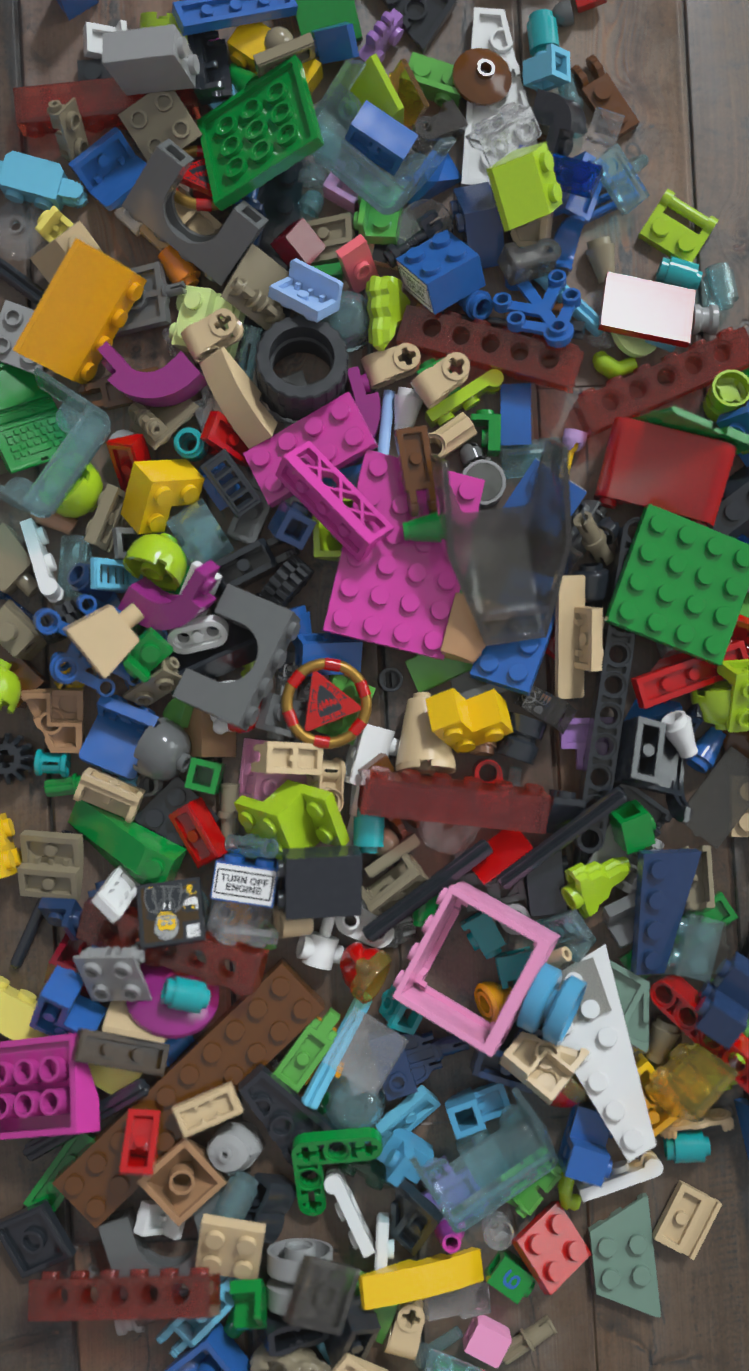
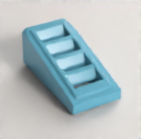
M90 558L91 589L126 593L130 585L143 579L142 575H140L139 579L132 576L125 569L123 560ZM107 567H109V583H107Z

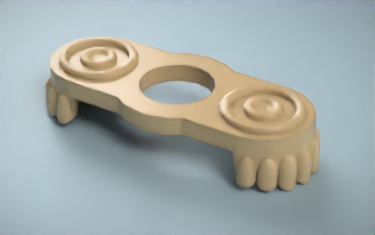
M722 1108L691 1110L676 1119L660 1135L664 1139H676L677 1131L703 1129L714 1125H721L723 1131L727 1132L734 1129V1120L731 1117V1112ZM693 1117L704 1119L700 1122L688 1121V1119Z

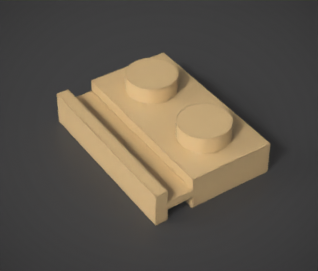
M679 1180L652 1233V1237L654 1240L694 1260L722 1204L719 1200Z

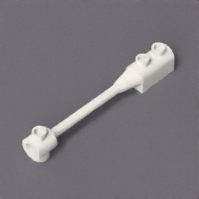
M367 724L356 738L354 745L350 744L345 761L346 776L344 782L352 784L349 810L350 819L347 827L350 842L347 845H353L354 817H357V809H369L373 801L358 770L380 753L387 754V756H396L399 739L394 738L395 731ZM336 917L323 918L319 932L313 931L311 935L300 936L296 947V957L302 959V963L323 970H331L333 963L340 964L344 947L338 945L339 938L331 935Z

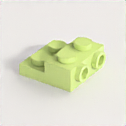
M186 285L187 293L178 295L176 300V307L179 313L177 321L173 322L169 328V337L172 340L171 344L182 352L190 353L181 337V332L187 326L202 320L221 308L232 311L242 324L244 323L245 314L223 299L221 293H217L211 288ZM226 323L224 326L225 329L228 330V323ZM239 341L226 348L234 360Z

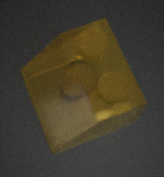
M681 1043L671 1051V1059L664 1066H660L652 1072L649 1077L651 1081L646 1085L645 1090L669 1116L698 1121L739 1073L701 1045Z

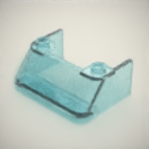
M346 60L315 109L324 146L311 154V156L379 213L390 215L398 212L424 186L457 140L452 136L440 138L428 156L422 153H414L407 156L395 176L369 160L344 139L351 123L362 108L360 100L349 90L366 65L363 60Z
M36 367L33 373L38 387L62 402L56 413V422L60 430L66 433L67 436L34 483L26 478L16 477L9 480L5 486L0 484V499L12 507L31 515L47 518L57 511L110 434L111 422L105 411Z
M517 1087L511 1090L517 1104H511L501 1112L499 1120L501 1128L457 1159L448 1163L445 1158H432L423 1167H421L415 1156L410 1159L413 1167L455 1233L463 1232L544 1177L558 1163V1157L546 1127Z

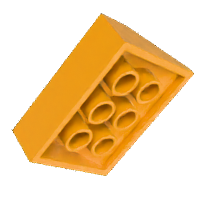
M75 238L13 350L74 382L87 384L96 375L97 366L103 358V355L97 349L106 341L112 346L113 339L119 328L123 327L126 323L128 313L134 302L142 296L147 280L119 261Z

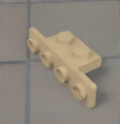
M584 575L556 577L555 698L560 700L583 698L584 670L591 672L602 671V660L604 657L602 648L603 608L585 606Z

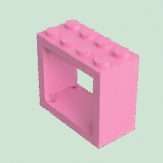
M462 880L456 884H451L449 888L444 887L438 896L436 904L440 906L435 915H430L424 923L422 932L425 935L420 943L416 942L411 948L407 957L411 962L405 971L402 969L393 983V986L397 989L392 998L493 1057L506 1040L521 1011L531 984L542 966L548 961L560 935ZM469 904L533 940V946H535L496 1022L492 1021V1023L428 986L427 982L424 981L463 906L468 907Z

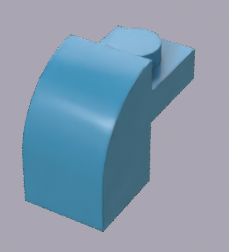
M496 1082L473 1090L469 1087L451 1096L445 1102V1107L457 1140L485 1130L484 1122L513 1112L504 1085Z
M397 1128L384 1143L382 1153L376 1159L385 1164L386 1179L392 1185L398 1187L405 1177L417 1184L434 1162L433 1146L418 1135L406 1129Z

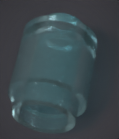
M717 263L705 268L703 281L708 305L717 304L719 311L734 307V302L739 299L734 271L730 269L729 263Z
M237 1171L234 1176L229 1178L216 1204L219 1216L244 1220L257 1195L256 1188L258 1182L254 1177L245 1172Z

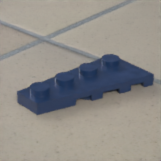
M639 850L631 971L634 974L665 973L702 853L700 850Z

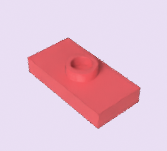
M361 234L335 251L349 288L355 295L366 289V283L370 280L371 276H379L367 240Z

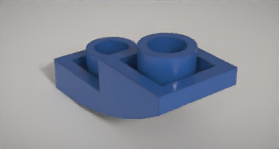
M531 383L502 384L500 400L501 445H532Z

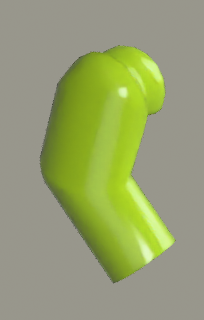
M598 351L592 357L594 369L609 379H616L638 370L634 357L617 361L605 351Z
M562 1171V1178L558 1182L560 1205L565 1210L577 1211L581 1204V1197L579 1194L572 1193L575 1179L566 1177Z

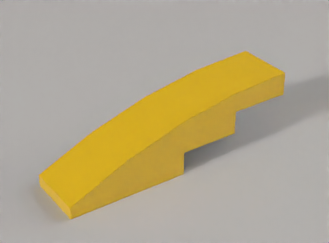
M471 1247L450 1255L439 1253L418 1261L407 1259L359 1275L362 1309L369 1310L424 1299L484 1281L481 1250Z

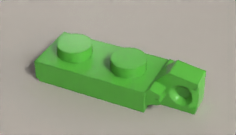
M331 1007L321 1021L315 1018L304 1028L273 1071L274 1075L296 1093L300 1091L334 1044L337 1032L333 1030V1027L339 1021L341 1014Z

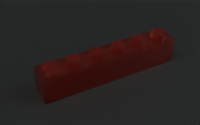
M114 78L15 87L13 92L16 124L23 136L30 138H41L45 134L56 133L59 129H54L50 116L47 113L48 103L52 100H59L61 104L66 105L72 97H75L84 130L101 132L105 128L113 127L127 129L118 114L149 93L126 96ZM193 88L175 90L192 119L201 118L200 101Z
M372 766L371 770L362 769L357 806L360 814L545 834L552 798L543 789V786L533 783H526L524 787L513 786V783L505 780L485 783L482 782V779L471 776L464 777V780L452 779V776L444 773H434L433 777L422 776L420 772L406 769L402 770V773L390 772V769L386 767Z

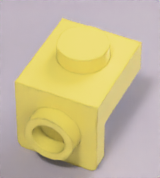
M52 206L50 210H45L39 216L35 230L50 243L74 223L65 217L58 208Z

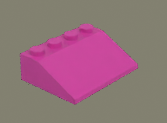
M77 1033L0 1042V1140L100 1131L99 1096L88 1063L71 1060Z

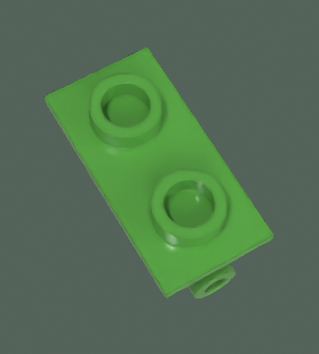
M541 1151L530 1162L529 1167L518 1181L512 1184L509 1192L503 1198L505 1202L516 1207L515 1211L522 1218H525L527 1215L531 1216L544 1199L539 1194L538 1189L541 1187L544 1192L549 1193L559 1179L562 1178V1168L558 1160Z

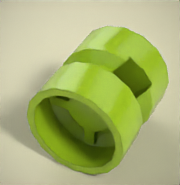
M738 370L720 372L714 378L703 401V409L706 416L712 421L717 422L719 415L744 407L749 400V378Z

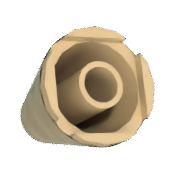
M429 692L414 693L413 698L407 700L395 762L398 776L421 778L420 774H430L431 778L455 773L456 762L452 748L431 730L425 701L426 698L431 697Z

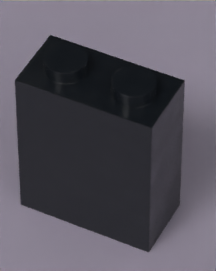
M345 845L282 849V860H277V878L282 879V890H277V908L283 909L286 920L362 916V854L358 846Z

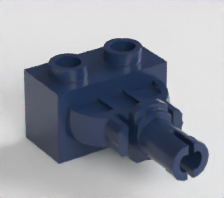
M389 1027L369 1033V1042L387 1101L418 1092V1084L425 1081L433 1070L443 1068L441 1059H444L443 1057L464 1050H470L469 1044L454 1034L434 1038L432 1031L423 1034L415 1032L414 1035L390 1029Z

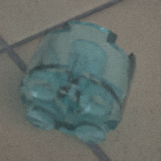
M202 498L178 512L166 522L173 535L181 543V548L187 558L192 563L199 561L204 564L209 560L216 562L235 551Z

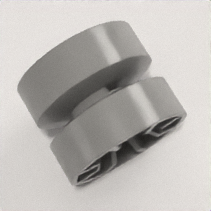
M290 1238L271 1244L267 1248V1273L271 1277L267 1281V1308L276 1314L288 1317H309L328 1311L333 1304V1281L328 1277L333 1271L332 1246L325 1241L312 1238Z

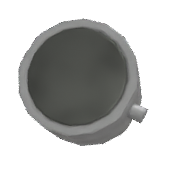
M485 457V460L481 459L472 462L464 469L463 475L485 480L478 512H480V509L494 506L501 499L506 488V477L502 468L497 463L491 461V458Z

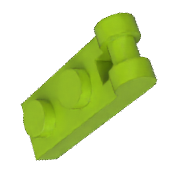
M498 369L489 370L427 410L425 420L430 428L437 424L440 427L455 417L454 413L462 408L465 411L470 410L481 401L479 397L485 393H498L504 380L503 373Z

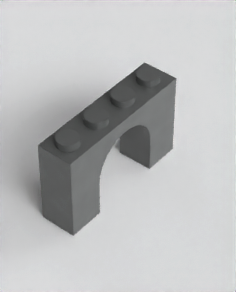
M167 139L154 150L122 207L129 212V215L135 221L143 223L151 229L160 241L168 243L176 249L185 261L193 263L201 269L206 278L222 285L232 276L249 246L255 242L269 220L244 200L233 209L217 234L202 235L189 229L182 222L176 211L174 195L178 184L194 159L173 141Z
M227 584L214 612L227 622L244 628L255 635L258 644L256 662L244 677L232 682H218L186 668L173 697L186 705L247 732L249 726L254 725L259 716L260 710L258 707L263 697H267L273 687L272 678L277 668L280 669L285 663L287 657L286 649L290 641L295 640L299 634L301 619L294 611Z
M224 1187L193 1213L198 1230V1242L189 1252L181 1256H161L147 1246L142 1236L133 1232L137 1220L133 1206L112 1213L98 1226L121 1299L129 1296L132 1299H136L146 1295L150 1289L159 1286L161 1289H166L177 1284L179 1279L188 1276L191 1279H196L206 1274L195 1271L203 1214L233 1218Z

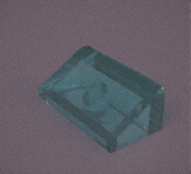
M558 437L532 440V445H501L500 443L501 468L506 479L523 477L535 458L555 471L563 473L562 443Z

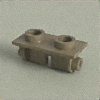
M72 97L66 105L61 104L59 100H52L48 103L49 107L47 108L53 128L59 129L55 136L60 155L70 162L89 148V142L75 97Z
M167 657L154 668V671H151L150 680L146 683L142 681L134 687L129 686L130 690L122 694V697L140 706L148 707L177 688L182 678L178 674L179 661L175 657ZM134 678L131 682L136 683L139 678Z

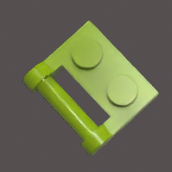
M667 189L639 233L638 238L668 257L673 256L693 262L719 220L712 215L710 218L675 197V192ZM666 208H670L701 227L702 231L698 235L664 213Z

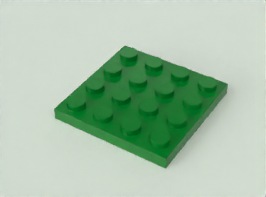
M296 54L196 120L197 126L202 133L200 140L213 202L220 211L237 203L247 194L262 187L275 176L287 171L291 166L324 146L303 65Z
M652 504L645 505L604 622L712 665L721 666L749 588V544Z

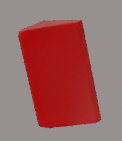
M143 434L119 437L106 442L120 487L124 492L127 490L133 463L136 461H152Z
M201 797L168 815L198 869L230 851L229 844Z
M512 822L487 841L492 847L493 853L473 867L472 870L483 885H485L531 851L533 847L515 823Z

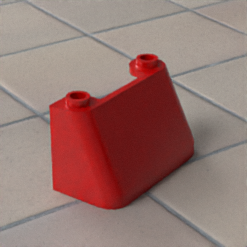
M615 417L594 493V500L600 501V506L610 509H616L617 505H623L624 502L641 507L652 504L713 529L737 448L724 441L631 418Z

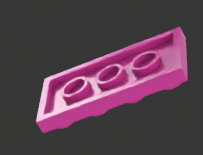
M349 391L243 453L269 506L273 508L280 504L282 500L285 501L294 496L275 474L283 455L310 441L338 470L363 456L366 450H373L378 447ZM307 453L299 457L305 464L316 466V462Z

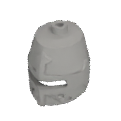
M235 1118L227 1120L212 1134L207 1142V1155L216 1169L226 1172V1175L230 1176L249 1168L265 1148L266 1142L263 1141L258 1128L251 1122Z

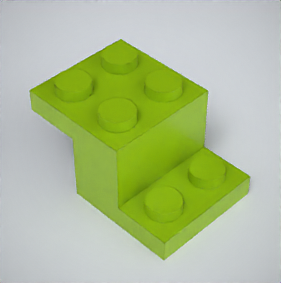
M287 779L265 801L241 795L234 802L239 814L238 819L244 826L249 838L248 843L250 847L258 853H265L278 860H282V849L315 847L320 841L333 846H345L350 842L334 795L330 791Z

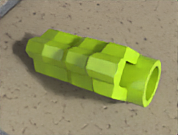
M373 275L366 283V294L368 296L367 311L370 317L368 339L369 343L378 351L385 350L410 306V300L402 292V281L393 276L379 277Z
M623 856L611 858L603 863L596 861L587 865L579 863L565 870L568 885L561 888V894L567 905L573 910L578 909L583 918L591 917L598 911L599 905L609 898L612 887L623 881L630 872L629 859Z

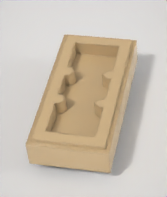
M232 1081L172 1106V1112L183 1138L238 1116L244 1111Z

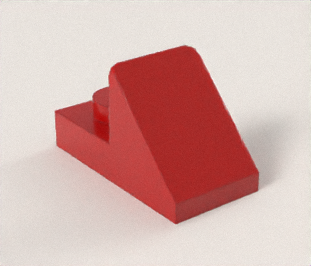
M210 411L200 437L201 440L209 444L207 453L214 456L225 448L236 464L249 467L243 454L249 448L235 432L224 414L220 411Z
M128 1110L120 1175L153 1176L158 1158L157 1143L161 1120L160 1110Z

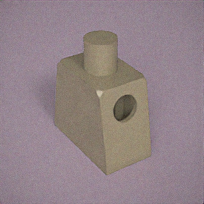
M2 523L0 525V591L12 595L19 588L31 598L39 591L37 580L32 576L34 569L27 546L13 528Z
M11 599L0 608V644L13 657L32 661L47 645L43 635L34 627L33 620Z

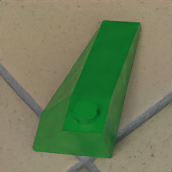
M83 800L75 802L68 823L79 834H83V838L115 869L119 865L122 866L140 885L175 880L187 849L135 822H131V824L125 822L126 818Z

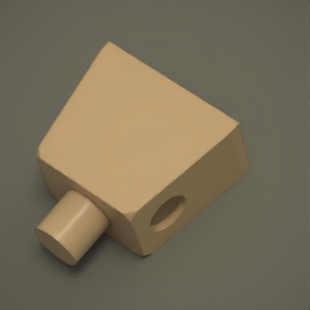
M133 603L120 613L112 605L107 604L67 625L62 630L100 677L106 678L139 642L138 637L131 628L144 619V616Z

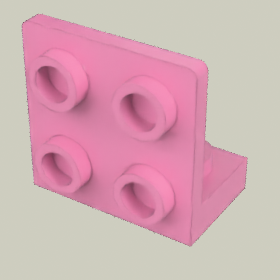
M244 738L239 775V797L243 795L259 801H265L287 779L307 785V776L302 774L251 772V763L259 762L260 753L254 751L253 748L256 744H265V740Z

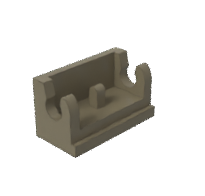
M702 845L698 848L680 847L679 849H698L702 852L684 912H708L715 908L711 845Z
M405 852L401 856L403 861L371 886L366 888L362 886V899L370 913L376 916L381 915L429 879L411 853L407 854Z

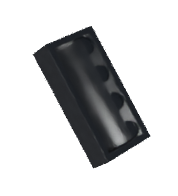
M227 622L229 632L227 640L223 645L190 654H179L173 651L168 657H175L179 661L178 674L183 676L185 669L188 668L210 679H215L257 659L258 644L255 635L244 628ZM209 627L212 630L218 629L216 627ZM180 633L182 636H189L186 633ZM176 688L170 692V693L172 694V696H173V694H174Z

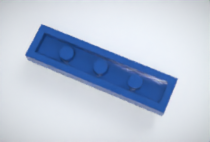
M183 0L172 3V14L183 36L295 16L298 9L295 0Z

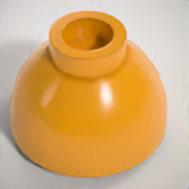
M492 981L481 982L476 985L474 991L475 1003L484 1019L491 1023L492 1021L496 1022L512 992L509 985V988L502 989L499 983Z

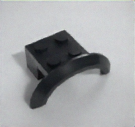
M699 703L691 705L685 712L686 715L691 717L694 733L704 721ZM641 716L623 721L614 782L664 794L672 817L678 822H689L693 815V809L687 803L684 794L686 758L680 757L677 749L665 735L667 723Z

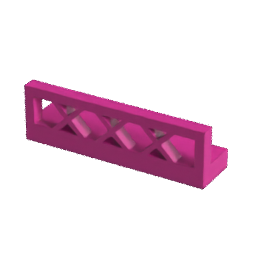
M310 441L283 455L275 476L359 562L368 557L375 543L392 533L394 526ZM307 453L316 462V466L305 464L299 457ZM321 476L331 478L337 484V488L326 486L321 481ZM343 498L353 500L358 505V510L348 508L343 503ZM364 520L375 522L380 530L373 534L364 525Z

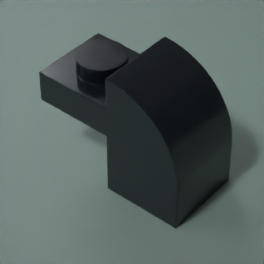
M541 89L537 90L530 121L550 126L546 138L548 151L552 154L554 161L567 163L568 156L573 149L574 133L585 135L586 132L584 111L580 104L572 98Z

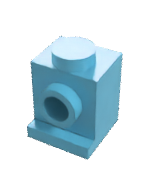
M551 43L547 45V50L535 53L534 57L524 60L522 70L523 85L536 91L538 89L549 91L571 83L570 52Z

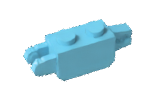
M16 151L6 154L4 161L0 160V189L5 197L12 202H31L42 210H50L52 206H55L60 211L63 210L64 205L82 208L88 203V195L83 190V185L68 179L60 163Z
M211 1274L173 1312L171 1320L158 1333L155 1339L162 1344L174 1331L179 1335L180 1339L173 1344L169 1352L174 1359L187 1346L190 1348L194 1347L234 1306L235 1302L230 1295V1281L244 1279Z

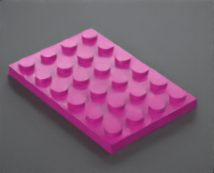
M366 450L356 488L394 526L391 534L375 543L368 557L361 562L342 545L322 631L444 660L445 655L441 654V647L455 594L460 592L485 480L434 467L437 483L435 491L438 514H446L449 539H442L441 543L405 541L402 522H408L409 520L430 514L426 506V490L416 492L419 515L411 517L407 505V493H404L398 457ZM353 501L351 509L358 510V505ZM364 520V525L373 534L380 530L375 522Z

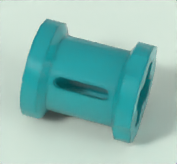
M37 749L34 759V772L36 776H42L43 773L61 774L63 778L69 776L71 768L70 753L45 752L44 749ZM48 762H55L58 764H48Z

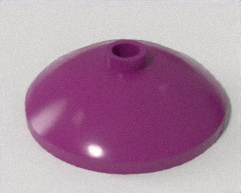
M163 954L152 957L139 965L152 1000L125 1001L130 1017L141 1029L157 1037L176 1039L193 1035L210 1023L217 1011L220 994L214 975L203 963L186 955ZM175 976L205 982L206 989L210 990V1000L207 1008H202L199 1014L169 1009L166 1004H161V992L166 978L173 979Z

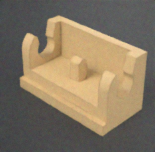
M265 741V744H256L253 748L254 751L260 753L259 762L251 763V772L322 775L323 749L313 746L312 743Z
M88 767L82 773L73 800L78 802L83 800L126 818L125 822L131 824L134 821L146 790Z

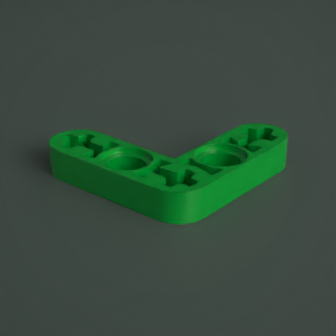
M362 1127L307 1132L299 1134L293 1139V1170L298 1206L303 1214L317 1216L326 1209L323 1165L369 1161L380 1156L383 1144L382 1135L377 1129ZM371 1141L372 1146H366L365 1142ZM334 1142H341L345 1145V1148L340 1151H334L329 1148V1145ZM351 1142H355V1148H351ZM319 1145H323V1151H320ZM302 1147H308L309 1151L304 1152ZM307 1170L318 1174L313 1179H306L301 1176ZM309 1191H314V1202L310 1201Z

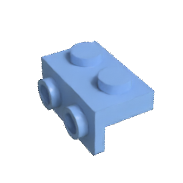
M295 258L290 262L289 276L269 286L268 297L279 302L281 306L302 314L307 320L318 322L339 311L343 283Z

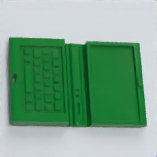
M0 363V456L8 472L13 474L80 452L62 411L57 409L52 398L53 394L43 372L40 377L8 364Z
M675 406L658 411L654 410L651 413L632 418L724 441L737 448L736 454H749L748 434L729 426L712 429L711 421Z

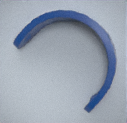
M571 215L558 227L549 251V263L553 268L568 272L572 271L575 252L586 220L584 217Z

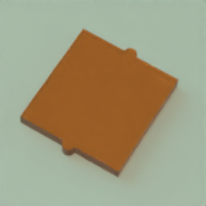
M401 59L394 71L389 72V79L404 106L403 125L411 130L415 124L421 123V117L430 105L407 60Z

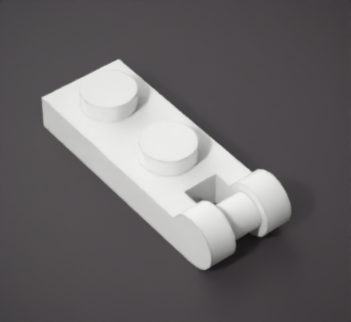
M32 518L21 521L20 525L39 590L47 597L50 603L61 605L67 596L64 589L59 586L55 579L53 571L57 570V565L53 555L48 553L46 549V544H49L48 535L44 527H38Z
M648 1150L640 1155L639 1159L630 1162L622 1160L613 1163L611 1174L608 1179L604 1178L602 1187L576 1180L575 1183L584 1203L658 1177L663 1172V1164L655 1152Z
M337 1166L328 1168L325 1173L324 1188L329 1194H334L338 1201L335 1203V1208L342 1222L346 1220L351 1229L348 1232V1236L355 1250L360 1249L364 1258L374 1254L375 1240L343 1171Z

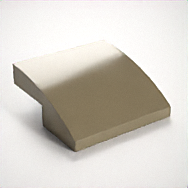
M24 830L20 834L22 864L17 868L20 896L69 898L79 901L81 898L84 865L83 834Z

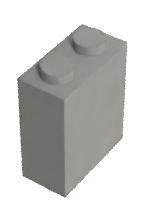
M175 24L103 33L102 64L126 96L196 88V75L200 72L199 60L197 55L192 53L187 39L182 37Z

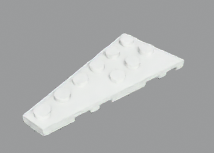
M474 7L471 49L484 48L501 56L510 69L512 82L506 97L495 105L479 106L467 101L461 187L489 182L490 184L486 169L513 150L538 144L534 122L530 121L531 110L526 91L523 89L520 77L521 72L519 64L516 62L513 41L504 9Z
M604 944L562 971V981L558 991L564 981L571 975L588 984L576 1016L560 1045L580 1050L582 1047L590 1052L575 1074L628 1162L657 1144L607 947Z

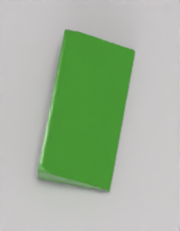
M417 655L405 661L407 670L418 692L428 691L470 671L473 664L447 658L438 660L422 655Z

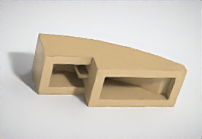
M221 347L201 359L199 365L215 400L245 445L250 449L271 438L278 422L259 401L262 395L261 391L228 351Z

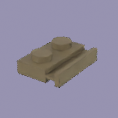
M351 212L307 221L325 244V249L310 266L339 262L335 251L356 237L353 225L354 216Z
M107 484L105 490L99 495L95 515L86 526L84 541L105 552L112 553L114 549L112 528L123 527L125 522L121 515V510L126 492L119 487Z

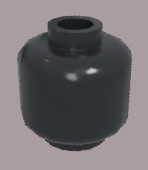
M584 563L578 565L579 569L575 570L572 575L585 576V606L602 607V602L608 600L610 596V570L604 568L603 563Z

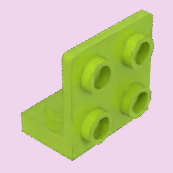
M749 659L723 661L722 665L717 667V673L732 685L730 712L726 722V729L729 732L749 731Z

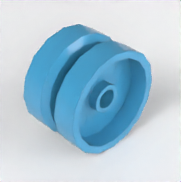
M545 963L538 972L524 999L517 1020V1026L530 1033H534L540 1028L546 1018L542 1030L543 1039L559 1046L576 1016L588 983L571 975L564 981L558 991L562 981V970Z

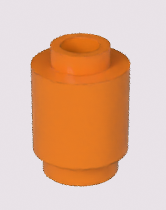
M171 245L165 247L159 253L158 259L163 264L165 274L172 284L184 281L185 285L196 286L199 283L198 278L201 272L198 267L193 263L185 261Z

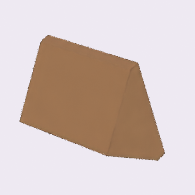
M193 708L188 728H183L191 739L192 751L190 756L236 757L237 732L227 731L221 735L215 733L210 715Z
M189 1138L181 1139L156 1162L152 1177L140 1176L137 1179V1183L178 1227L227 1184L220 1170L216 1169L211 1163L205 1147Z

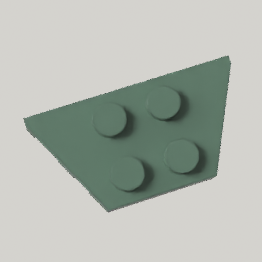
M610 960L630 1042L637 1048L647 1052L649 1048L650 982Z
M641 1193L636 1196L638 1199L623 1209L621 1207L610 1213L608 1218L599 1220L588 1227L594 1288L599 1296L654 1317H661L649 1200L646 1193Z

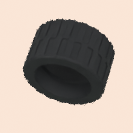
M303 315L283 318V320L275 322L268 330H265L256 347L255 366L257 387L262 393L261 398L263 402L268 405L271 411L276 412L283 418L299 421L344 394L347 388L349 359L345 341L342 340L341 334L326 321H310ZM305 352L323 359L331 371L323 380L316 384L295 386L281 380L274 373L273 368L285 356Z

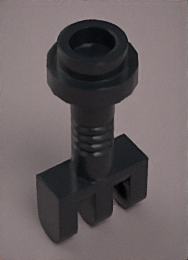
M436 209L429 210L416 220L421 230L416 232L411 238H408L397 247L392 243L386 246V251L382 254L391 268L398 267L396 258L405 254L409 249L431 239L436 232L444 227L441 219L429 224L438 217Z

